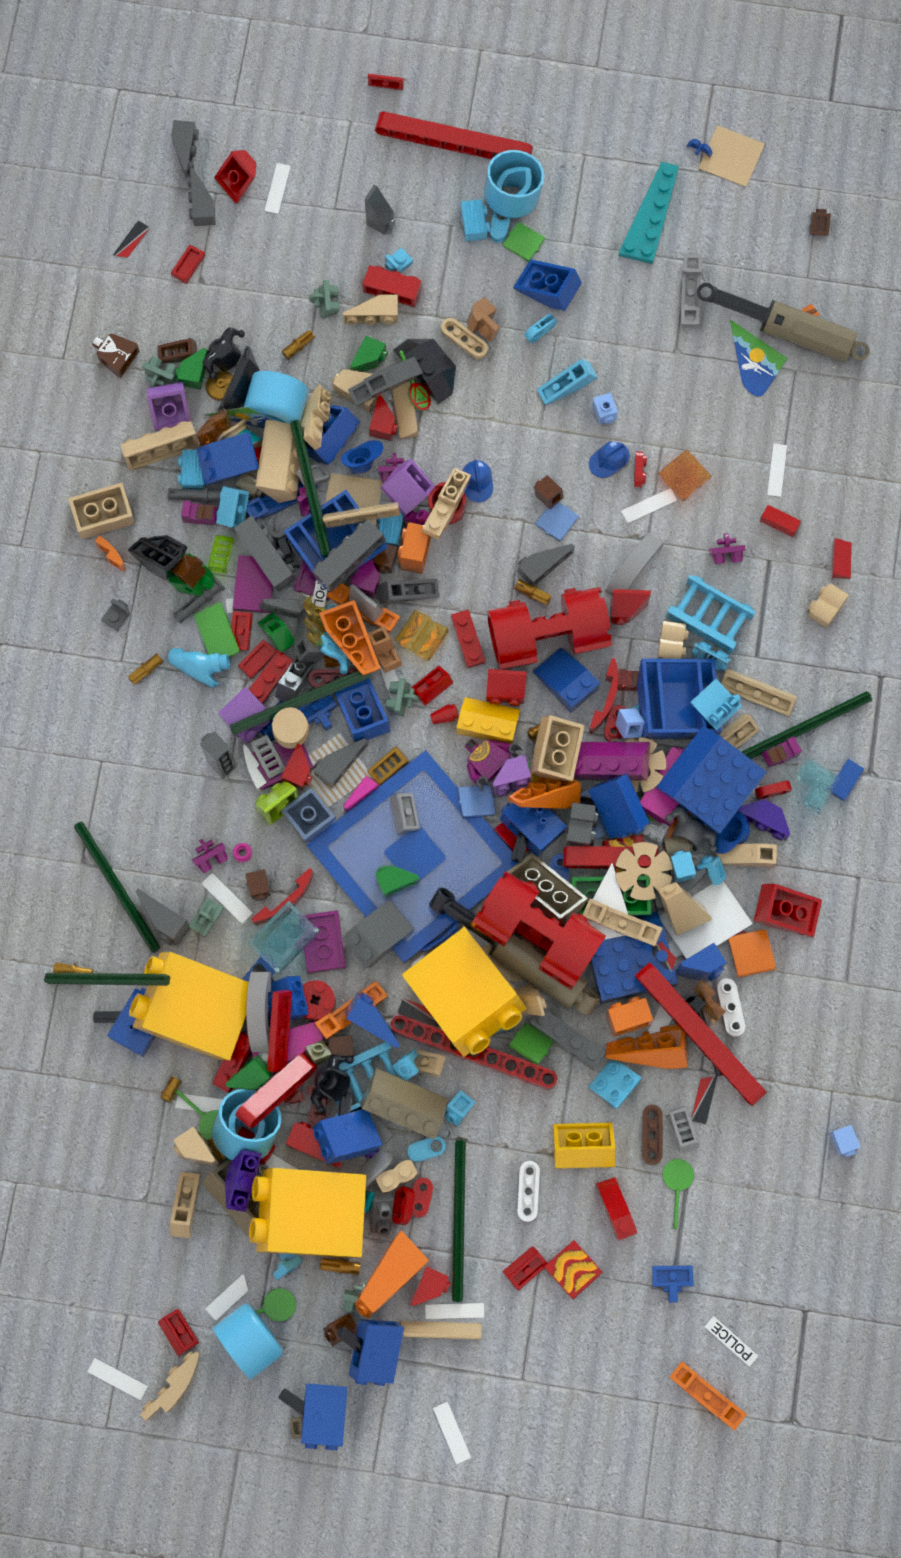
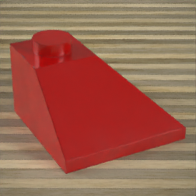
M246 150L231 151L215 175L216 181L234 203H238L256 177V162Z
M613 589L610 604V623H615L616 625L630 623L648 606L651 590Z

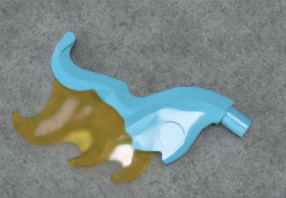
M311 596L307 597L304 600V608L309 614L311 621L306 617L304 622L313 633V635L310 632L307 633L308 639L313 644L322 646L320 648L322 653L339 661L341 665L340 673L347 674L350 660L325 631L319 612L336 607L337 605L332 604L328 607H318L311 602Z

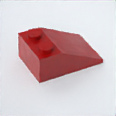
M775 883L762 884L754 922L814 937L822 899Z

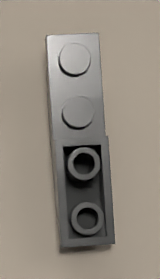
M412 357L363 379V382L349 388L348 391L358 407L388 390L391 391L422 375L423 372L415 357Z

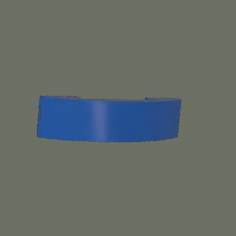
M300 478L298 484L297 497L300 496L299 488L304 487ZM268 495L263 498L259 496L247 503L246 512L249 517L253 516L255 520L263 519L296 504L298 499L296 497L294 500L278 503Z

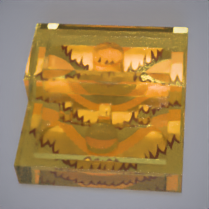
M414 610L395 641L419 657L430 661L449 630L447 627L432 621L429 616Z

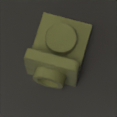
M323 1040L305 1046V1056L316 1065L326 1061V1058L331 1056V1052Z

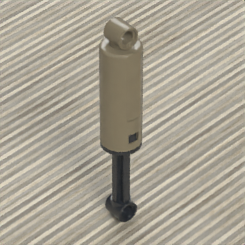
M702 283L697 288V296L700 300L715 303L762 321L760 331L843 363L847 361L849 356L856 360H864L870 354L868 344L855 340L857 332L773 299L769 308L720 290L710 283ZM704 287L711 289V295L707 298L701 295V290ZM858 346H863L866 350L865 354L861 357L855 353V349Z
M440 887L429 902V907L434 912L441 915L448 914L493 945L488 955L566 1009H570L574 1004L579 1012L590 1015L601 1000L600 995L596 991L585 988L588 980L582 976L573 989L570 990L540 971L538 967L548 952L517 932L513 934L505 947L472 927L471 924L476 915L456 902L455 896L451 891Z

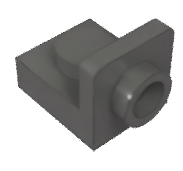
M112 599L110 601L112 605L101 621L118 631L130 615V612L127 608L128 605L124 601Z

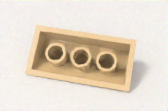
M266 420L255 487L278 503L294 500L297 497L299 477L296 471L300 469L291 426L289 423Z
M184 421L171 428H162L159 432L153 434H144L141 438L135 440L129 439L120 444L129 471L182 454L183 449L199 448V443L191 421Z

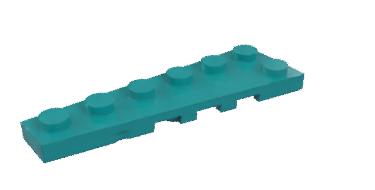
M661 162L619 250L618 256L653 264L676 180L678 165Z

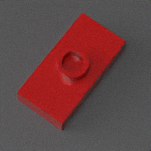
M233 611L231 629L239 650L249 651L253 613Z

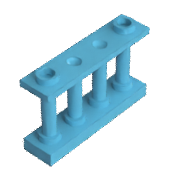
M689 575L686 583L690 585L688 591L678 607L670 606L666 618L676 623L686 624L685 628L732 654L737 644L733 638L746 618L749 620L753 619L755 611L748 604H741L704 583L702 578ZM696 590L707 596L696 614L691 617L684 610ZM714 599L723 604L712 624L707 626L702 623L701 618ZM732 609L739 613V616L728 634L723 635L718 632L717 628L728 610Z
M384 1042L354 1056L352 1064L346 1062L340 1064L339 1069L350 1077V1086L358 1101L357 1104L351 1106L350 1113L362 1108L360 1102L363 1097V1093L353 1074V1068L361 1065V1068L364 1067L369 1080H371L374 1073L371 1060L379 1057V1059H382L387 1072L399 1077L392 1067L393 1064L389 1057V1051H392L389 1043ZM339 1100V1101H336V1104H337L338 1108H339L340 1100Z

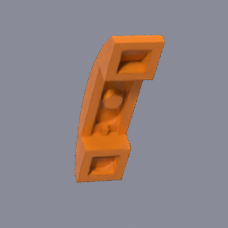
M341 583L332 592L329 591L327 597L337 605L350 602V588ZM380 607L383 613L375 622H372L359 610L363 621L377 628L384 626L389 633H391L401 618L385 607L383 609Z
M377 981L360 992V995L366 993L371 996L376 1006L388 997ZM353 998L334 1012L327 1014L314 1023L326 1040L353 1023L346 1019L345 1011Z
M682 1361L669 1377L734 1431L747 1415Z

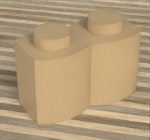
M831 583L827 587L823 586L818 593L820 598L817 601L813 600L807 609L810 611L808 617L826 629L849 596Z
M663 621L657 659H685L686 648L683 647V641H687L689 631L685 629L686 624Z
M405 1160L399 1163L393 1170L381 1173L376 1178V1182L382 1193L388 1194L395 1191L400 1184L413 1181L417 1177L418 1172L411 1160Z

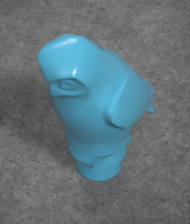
M173 648L168 654V662L181 670L187 676L211 688L220 685V682L215 680L212 675L230 669L228 654L220 655L215 653L208 655L198 651L184 652L182 648Z

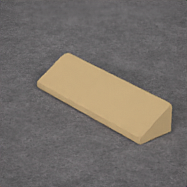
M410 381L392 390L400 439L418 437L415 410L408 397Z
M394 502L325 514L323 522L325 527L329 528L364 522L367 519L370 521L399 516V504Z
M726 669L721 684L729 693L737 694L741 698L786 716H790L797 699L795 695L730 669Z
M743 714L722 730L719 736L737 749L760 730L751 715Z
M401 1321V1326L404 1327L403 1337L480 1339L482 1335V1325L480 1323Z

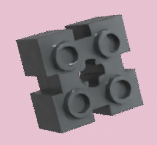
M572 803L566 846H594L596 831H592V827H597L599 813L595 812L596 806Z

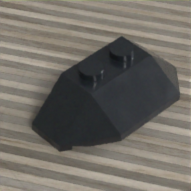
M407 339L394 348V352L401 360L400 351H403L406 360L415 357L423 372L422 375L416 378L428 390L437 404L453 394L456 365L434 339Z
M248 346L245 348L218 407V412L244 408L252 375L260 371L251 348Z
M168 535L150 538L141 537L128 551L148 571L167 581L175 575L172 570L185 556L188 547Z

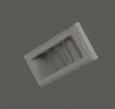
M268 735L251 743V747L269 780L284 772L285 767ZM265 744L268 745L260 750L257 749ZM271 750L270 754L264 757L261 756L265 752ZM275 757V760L268 764H265L267 760ZM276 764L279 765V767L273 769L272 771H269L270 767Z
M688 1107L668 1112L680 1153L699 1148V1141ZM686 1115V1118L675 1121L676 1117ZM688 1123V1126L681 1128L677 1127L679 1125ZM691 1132V1134L680 1136L681 1133ZM693 1139L692 1141L682 1143L683 1141Z

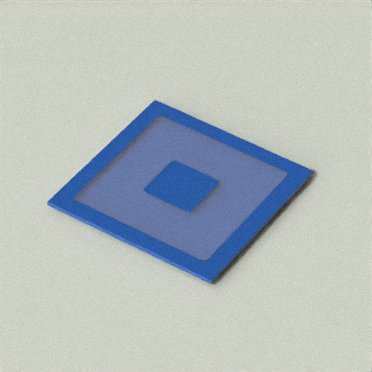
M426 750L306 845L365 917L388 900H391L413 926L414 930L392 949L403 963L407 962L456 922L448 914H438L429 907V902L438 888L442 887L451 891L455 896L456 902L471 910L490 894L500 877L503 878L505 871L518 864V862L515 863L511 860L513 852L482 816L462 818L461 807L458 804V787ZM396 793H413L420 830L397 834L390 797ZM387 865L390 867L393 865L418 875L420 883L384 898L374 873L382 866Z

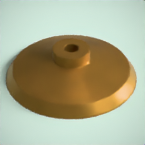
M217 371V378L212 380L208 377L205 388L211 398L222 401L233 375L226 371Z

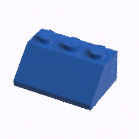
M330 405L329 420L323 423L321 447L314 450L305 441L308 456L318 463L322 462V464L329 465L334 461L338 451L345 446L349 436L355 432L360 421L347 407Z
M712 943L681 962L675 972L677 976L701 982L709 979L712 982L720 977L722 971L725 970L724 966L727 962L715 943Z

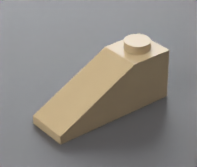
M180 1172L170 1219V1236L191 1237L200 1174Z

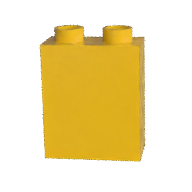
M465 927L402 974L463 1057L469 1053L475 1055L482 1052L490 1044L489 1037L501 1028L509 1030L516 1026L522 1019L521 1013L527 1009Z
M162 952L158 958L151 956L143 974H167L171 978L170 984L167 986H147L145 995L138 993L135 996L129 1011V1016L136 1018L132 1028L217 1060H230L247 1014L249 982L173 952Z
M283 1168L262 1170L261 1177L256 1176L252 1184L253 1201H260L259 1218H252L249 1227L250 1242L257 1243L256 1252L342 1258L362 1257L366 1175Z

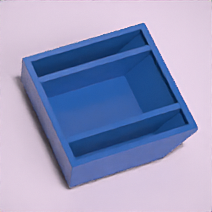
M344 490L320 506L323 516L330 513L359 509V506L347 490ZM310 513L284 530V533L314 576V567L326 558H323L320 554ZM362 522L329 528L325 527L330 549H337L342 544V540L354 533L356 527ZM385 542L360 566L386 550L388 546ZM317 580V582L326 590L327 588Z
M641 659L637 679L639 713L645 721L641 735L642 738L693 739L702 726L717 735L722 733L721 727L715 730L690 703L709 684L717 679L715 659Z
M702 726L656 788L683 807L714 833L720 834L767 772L721 736Z
M657 911L651 912V915L633 916L663 928L656 944L662 942L669 949L665 929ZM628 936L605 939L590 961L597 992L601 997L600 1004L649 993L635 977L649 962L672 987H676L678 979L675 968L673 967L671 972L659 963L667 960V953L664 950H660L656 953L655 958L652 953V945Z

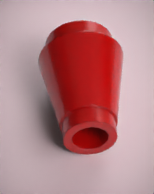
M449 703L431 713L430 717L433 725L455 722V719L459 718L456 705H450Z

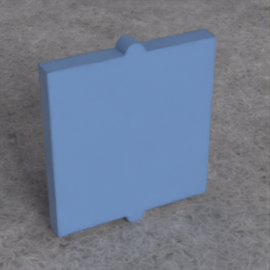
M559 502L552 509L547 507L535 525L545 531L546 535H551L560 542L579 518V515L568 509V506H564Z
M491 785L482 786L484 791H480L478 786L457 788L459 795L458 804L461 807L462 818L495 816V799L492 797Z

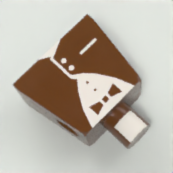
M109 334L106 340L96 337L92 344L93 347L98 349V360L120 379L140 352L137 343L115 334Z

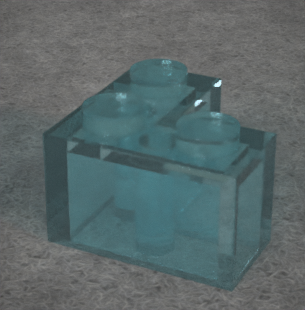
M809 758L805 760L797 773L796 779L811 787L804 799L803 805L820 814L839 784L841 777Z

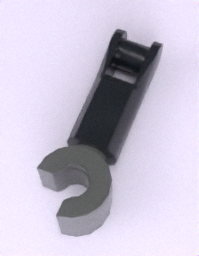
M273 521L268 528L269 534L276 541L277 548H280L285 555V558H283L286 564L290 563L293 568H299L290 543L285 538L284 530L286 528L282 527L279 533H275L276 526ZM289 557L293 558V560L290 562L286 561V559Z

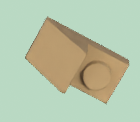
M416 1050L419 1056L414 1061L419 1072L433 1077L440 1076L446 1057L440 1054Z

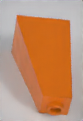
M402 1230L387 1246L354 1303L357 1311L367 1319L406 1285L429 1261Z

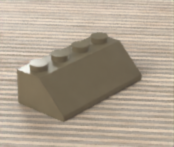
M533 853L507 871L522 882L523 880L525 882L529 881L538 887L540 893L531 908H539L544 912L543 915L549 919L554 918L559 921L561 927L565 926L573 913L578 915L588 901L585 895Z
M376 1068L360 1105L362 1109L435 1140L443 1123L448 1098Z
M228 1159L213 1170L202 1184L249 1237V1227L252 1218H259L260 1201H253L251 1192L246 1212L226 1208L225 1180L230 1163L232 1162L231 1159Z

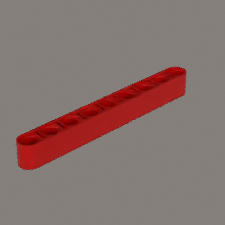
M384 111L379 113L375 126V132L382 136L491 160L497 154L508 150L524 151L532 155L533 146L526 142Z
M650 962L635 975L642 986L748 1104L753 1106L767 1093Z
M397 1015L391 1020L393 1033L543 1089H552L557 1083V1075L550 1069L490 1047L480 1052L477 1057H471L469 1054L463 1057L458 1050L455 1051L450 1048L451 1040L443 1030L402 1015ZM397 1021L405 1023V1027L402 1030L395 1029L394 1024ZM417 1027L424 1030L423 1035L420 1037L413 1035V1030ZM434 1034H439L442 1037V1041L435 1044L431 1041V1037ZM493 1054L497 1056L498 1061L495 1064H490L486 1058ZM513 1061L516 1064V1069L509 1071L506 1069L505 1064ZM532 1068L535 1071V1075L532 1078L526 1077L524 1075L525 1069ZM543 1076H552L553 1083L550 1085L545 1084L542 1079Z

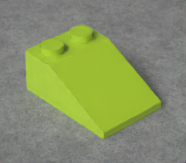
M286 781L275 784L271 788L272 791L267 795L263 794L256 800V809L270 826L284 816L281 810L299 797L297 789Z

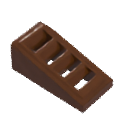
M192 338L158 345V358L162 363L181 362L197 352V344ZM165 350H168V356L165 357Z

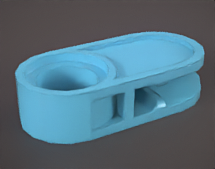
M494 212L490 227V238L493 242L501 243L507 237L510 218L507 217L505 220H499L497 218L498 214Z
M548 314L532 325L525 332L524 336L530 343H533L550 331L558 321L556 318L554 319L552 314Z
M436 1136L435 1140L428 1138L415 1142L408 1147V1157L414 1162H421L440 1156L445 1151V1141L441 1137ZM433 1141L441 1142L442 1149L440 1151L434 1152L431 1149L430 1145Z

